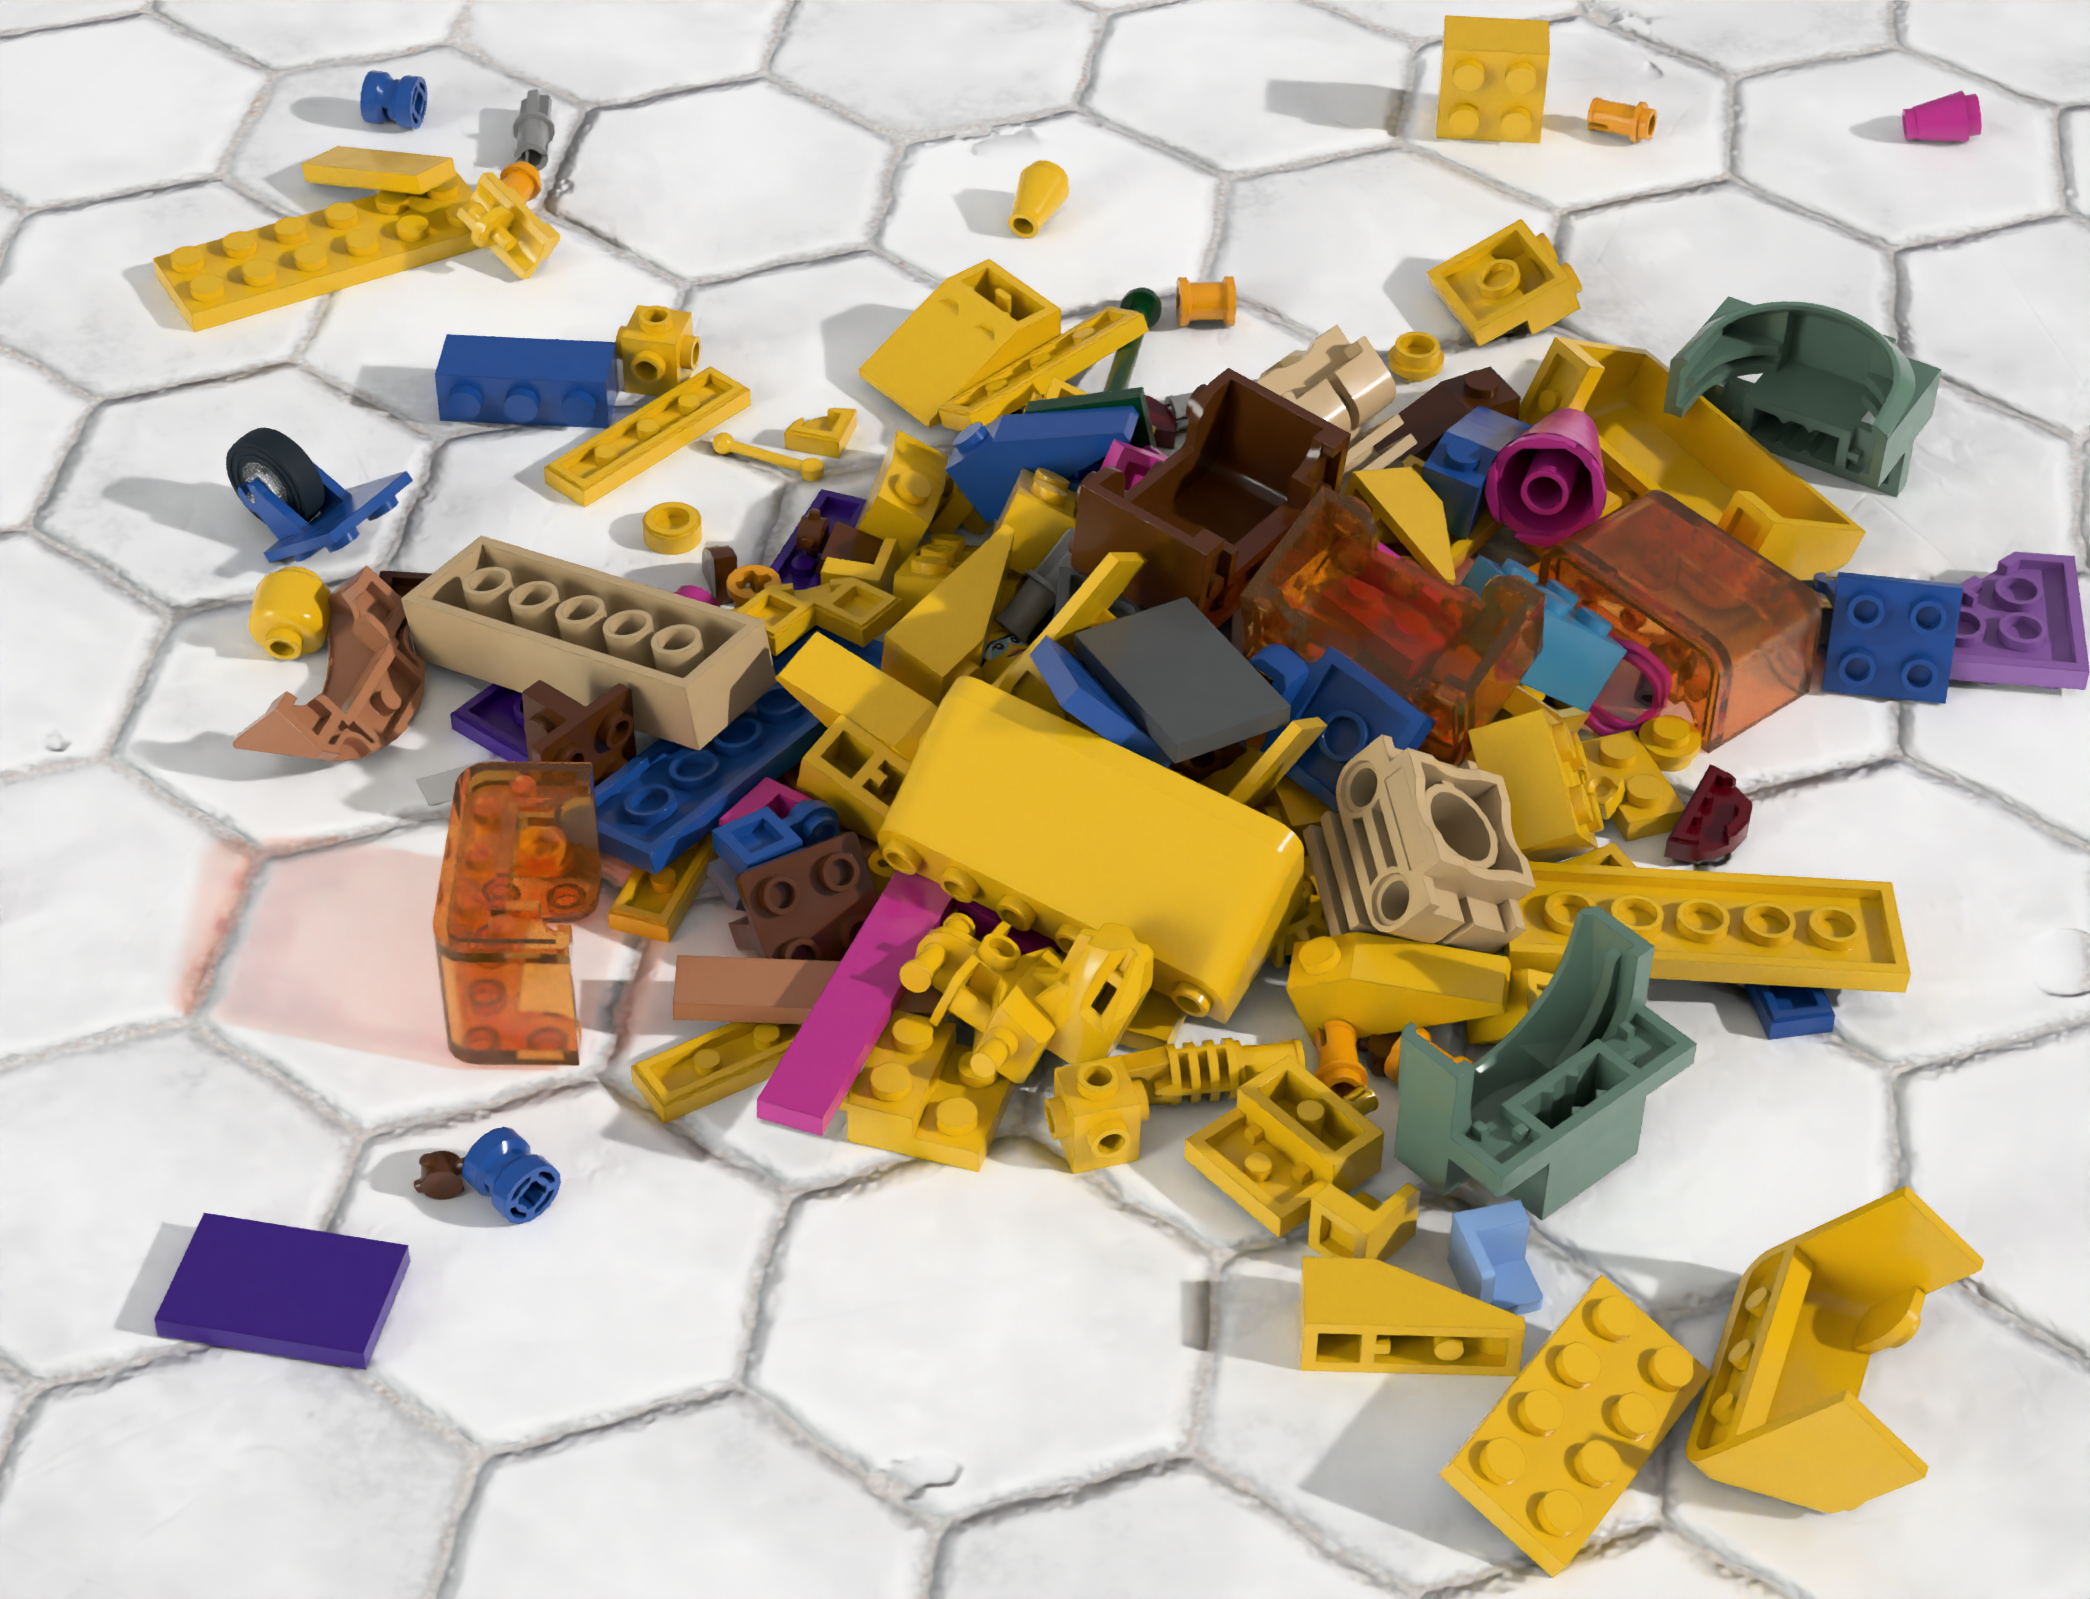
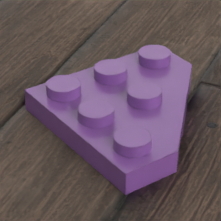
M2013 552L1999 560L1997 570L1988 576L1980 579L1974 575L1960 583L1963 584L1964 589L1949 680L1973 681L1985 684L2000 683L2040 686L2048 689H2086L2090 669L2075 556Z

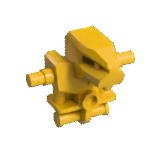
M953 913L946 918L943 926L931 930L918 944L916 957L907 961L900 969V980L908 990L914 993H921L932 985L943 993L929 1019L931 1024L939 1027L946 1017L953 1013L975 1028L973 1056L970 1060V1066L976 1075L988 1078L997 1071L1014 1083L1023 1084L1032 1073L1045 1049H1048L1071 1065L1083 1061L1107 1058L1112 1054L1152 986L1154 952L1148 944H1142L1136 940L1130 927L1116 923H1104L1099 930L1083 928L1068 954L1064 951L1058 954L1049 946L1021 955L1018 945L1006 937L1011 929V925L1007 922L1002 921L992 933L987 934L982 942L974 938L976 929L972 919L963 913Z

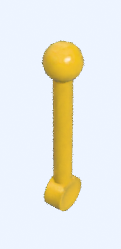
M721 432L713 438V448L720 455L734 452L801 472V477L807 481L820 480L824 475V464L817 458H807L803 461L734 441L733 437L725 432Z

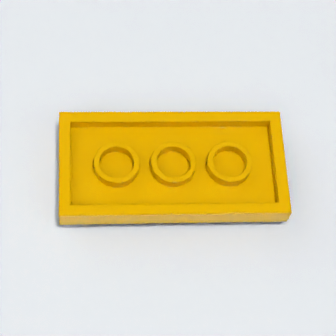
M1601 1275L1585 1290L1439 1475L1553 1578L1568 1566L1712 1373L1607 1278Z

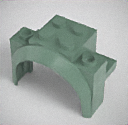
M1728 296L1697 334L1671 359L1663 412L1682 418L1702 395L1771 453L1897 497L1906 486L1914 440L1933 416L1942 369L1906 357L1896 346L1895 338L1879 333L1862 320L1838 309L1813 303L1792 301L1753 305ZM1763 373L1755 383L1737 378L1743 375Z
M1599 906L1583 908L1577 914L1560 964L1538 1000L1521 1021L1495 1047L1473 1064L1465 1059L1456 1064L1417 1034L1414 1023L1409 1022L1406 1024L1400 1040L1399 1113L1394 1157L1443 1196L1473 1177L1499 1198L1508 1194L1514 1200L1520 1199L1524 1208L1542 1221L1636 1155L1646 1096L1692 1065L1697 1047L1696 1042L1645 1006L1655 946Z

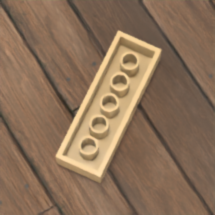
M482 535L401 598L416 655L425 660V662L521 693L538 680H542L584 706H588L611 688L621 683L632 691L635 730L699 751L777 683V680L774 679L776 675L764 620Z

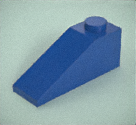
M1133 405L1002 415L985 426L981 422H976L965 428L954 439L953 445L955 447L945 470L988 524L1000 517L1023 468L1034 474L1037 468H1044L1067 479L1105 457L1113 439L1128 444L1131 441L1139 413Z
M1479 405L1444 433L1423 466L1421 477L1443 502L1448 533L1467 540L1488 506L1485 488L1488 470L1492 461L1505 445L1528 430L1532 425Z

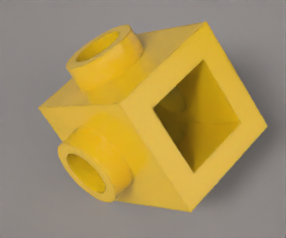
M637 305L627 326L621 325L616 335L617 359H621L623 362L625 392L660 397L688 380L698 365L701 342L698 336H693L692 312L671 310L658 305Z
M1116 1055L1054 1068V1097L1045 1099V1116L1051 1137L1054 1140L1059 1139L1072 1173L1077 1174L1139 1161L1140 1127L1142 1121L1149 1120V1102L1142 1081L1131 1080L1122 1056Z

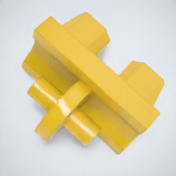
M493 172L483 173L478 180L474 194L460 207L456 215L472 230L471 239L479 248H490L520 279H528L541 261L549 258L559 243L561 235L549 223H543L524 204L525 199L513 187H507Z

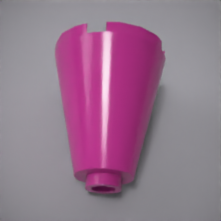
M1562 408L1553 411L1505 445L1492 461L1488 470L1485 488L1491 515L1498 523L1502 521L1515 532L1514 537L1525 544L1545 548L1569 545L1582 538V535L1592 528L1602 515L1606 503L1607 487L1599 435L1594 421L1584 412L1573 408Z

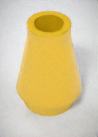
M1039 160L1021 171L1012 214L1008 220L1009 228L1016 235L1023 238L1035 237L1041 226L1068 198V176L1059 165L1050 161Z

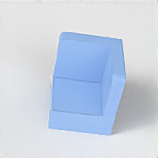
M1520 1199L1453 1213L1447 1259L1463 1294L1516 1315L1540 1310L1543 1301V1294L1525 1259L1530 1219Z

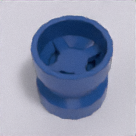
M369 71L365 76L360 96V109L363 120L367 123L383 124L390 119L396 121L400 127L419 128L424 120L427 107L428 93L425 79L420 76L405 75L401 79L393 80L387 72Z
M508 1127L496 1128L481 1136L468 1151L462 1166L463 1178L480 1195L491 1197L492 1205L510 1223L514 1224L527 1223L540 1216L555 1199L561 1184L560 1173L543 1156L531 1154L530 1145L515 1130Z

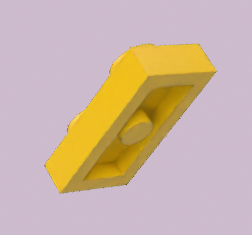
M1633 730L1581 741L1585 757L1588 760L1624 779L1626 795L1610 818L1626 842L1673 830L1685 806Z

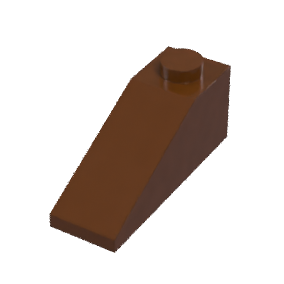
M1491 366L1480 370H1473L1467 374L1441 381L1398 413L1404 424L1373 447L1378 452L1411 433L1417 444L1402 454L1399 459L1402 462L1411 454L1426 462L1444 433L1479 405L1518 420L1521 397Z

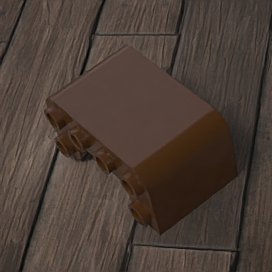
M1230 368L1223 371L1208 385L1201 384L1195 389L1186 406V416L1189 417L1186 440L1182 447L1164 462L1161 460L1157 461L1149 469L1146 476L1128 491L1125 490L1126 476L1122 471L1113 466H1106L1098 472L1092 471L1082 480L1075 495V503L1078 505L1075 531L1068 545V550L1071 553V566L1075 571L1086 577L1091 575L1109 552H1139L1148 562L1119 596L1144 610L1187 597L1216 628L1220 627L1237 610L1249 602L1314 546L1324 535L1337 508L1351 438L1349 432Z

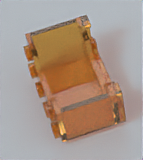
M1324 486L1319 489L1240 594L1244 649L1249 660L1262 648L1272 643L1291 648L1311 663L1318 661L1329 646L1340 650L1437 720L1418 748V751L1431 754L1438 761L1454 766L1461 765L1472 751L1467 730L1491 724L1543 649L1545 593L1538 590L1530 581L1518 575H1495L1484 586L1480 599L1474 591L1466 586L1459 584L1451 585L1425 572L1420 565L1410 559H1398L1379 550L1378 530L1370 507L1355 496H1343Z
M1659 489L1650 490L1543 551L1539 565L1538 583L1545 586L1549 578H1552L1564 584L1581 597L1576 605L1579 609L1581 606H1584L1601 615L1613 625L1610 630L1621 639L1630 640L1644 646L1665 663L1672 675V687L1668 700L1675 705L1684 701L1691 713L1694 726L1701 734L1700 748L1706 753H1711L1809 692L1822 623L1821 603L1815 591L1668 493Z
M483 762L468 767L459 775L455 783L432 924L448 1050L455 1058L464 1063L477 1065L579 1066L582 1032L580 1022L577 1019L573 981L572 925H557V931L549 928L546 923L577 922L594 912L600 900L602 871L592 762Z

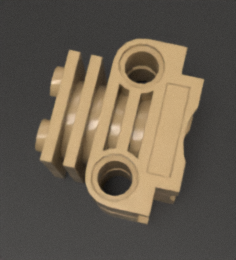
M1338 325L1315 338L1307 350H1295L1264 371L1258 381H1256V383L1351 434L1334 516L1338 513L1353 471L1404 467L1399 457L1417 444V441L1410 433L1378 452L1373 447L1404 424L1398 413L1366 432H1363L1360 428L1362 424L1393 402L1396 396L1395 382L1367 337L1363 336L1350 344Z
M1383 734L1349 760L1343 767L1337 781L1336 800L1339 813L1327 811L1320 817L1322 827L1311 824L1302 831L1330 936L1358 931L1494 954L1526 930L1518 901L1534 890L1536 885L1528 859L1519 849L1513 835L1511 802L1503 776L1478 769L1477 763L1466 760L1460 766H1454L1438 761L1433 755L1411 748L1405 750L1395 748L1392 737Z

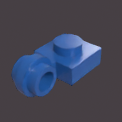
M806 799L800 801L784 819L779 818L766 806L713 829V850L736 873L840 834L839 818L837 812L829 804L821 800Z

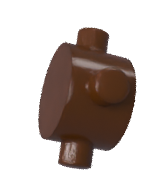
M809 509L808 515L801 517L797 530V549L806 551V555L814 559L818 558V553H823L829 538V519L820 517V510Z
M1402 1032L1381 1035L1372 1034L1369 1040L1361 1039L1358 1051L1367 1054L1366 1064L1374 1076L1386 1077L1384 1072L1385 1061L1391 1052L1392 1046L1401 1036Z
M435 1151L423 1154L419 1159L421 1178L414 1181L415 1190L437 1200L451 1199L465 1190L462 1174L465 1157L460 1158L457 1154L449 1151Z

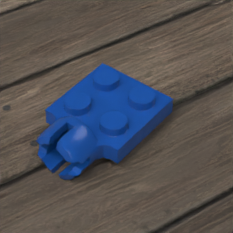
M1273 643L1262 648L1249 661V663L1274 680L1271 686L1291 706L1289 724L1293 720L1319 717L1328 725L1285 775L1336 813H1339L1336 800L1337 781L1343 767L1351 758L1381 734L1392 737L1395 748L1418 750L1437 722V720L1343 652L1331 646L1315 663L1309 662L1285 645ZM1288 725L1268 731L1260 751L1265 753Z

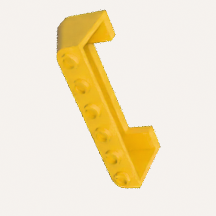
M1562 337L1554 338L1520 404L1518 420L1533 426L1555 410L1573 408L1584 412L1594 421L1599 435L1607 490L1622 498L1617 535L1701 609L1713 613H1734L1773 597L1777 588L1785 583L1813 580L1816 573L1824 572L1828 574L1842 568L1850 561L1866 531L1702 395L1682 418L1663 412L1669 368L1648 350Z
M970 676L958 677L943 697L877 834L880 855L897 871L907 875H913L916 872L938 883L948 895L958 901L970 903L973 900L995 911L1003 921L1017 930L1028 931L1032 929L1054 940L1056 945L1066 954L1070 951L1083 928L1099 930L1104 923H1116L1130 927L1136 940L1142 944H1148L1154 952L1153 983L1151 988L1170 997L1187 1014L1199 1018L1207 1015L1223 1024H1226L1303 902L1304 846L1298 836L1287 826L997 687Z

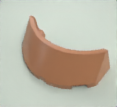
M365 566L333 591L328 598L331 608L327 629L328 668L321 694L317 695L306 705L301 706L293 705L297 697L288 691L284 692L271 703L265 714L236 736L233 746L236 749L328 761H349L375 754L396 740L408 728V722L412 715L418 711L425 685V660L414 653L410 630L401 601L402 597L368 566Z

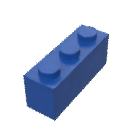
M446 334L435 372L440 421L607 429L610 427L619 389L616 342Z

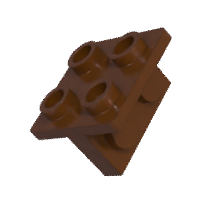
M538 680L522 692L529 779L531 788L536 793L538 820H550L562 825L560 813L636 757L632 691L621 683L611 688L588 706L582 705L542 680Z
M844 832L737 873L735 881L747 916L732 921L728 925L736 948L759 950L761 958L841 961L879 899L858 835L855 832Z

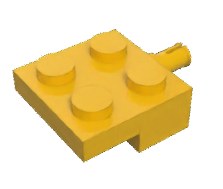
M1286 1056L1237 1088V1104L1235 1108L1185 1139L1184 1159L1278 1238H1281L1310 1218L1311 1198L1328 1183H1331L1347 1194L1381 1171L1384 1132L1365 1117L1368 1113L1378 1109V1098L1372 1089L1367 1091L1368 1086L1366 1084L1359 1085L1354 1091L1341 1098L1290 1056Z

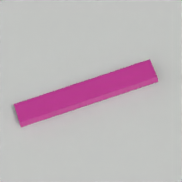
M897 870L895 871L757 1099V1118L823 1136L907 991V988L900 980L899 973L901 967L907 961L916 957L918 944L931 930L943 926L946 918L955 909L957 900L948 895L938 883L916 872L913 875H907Z

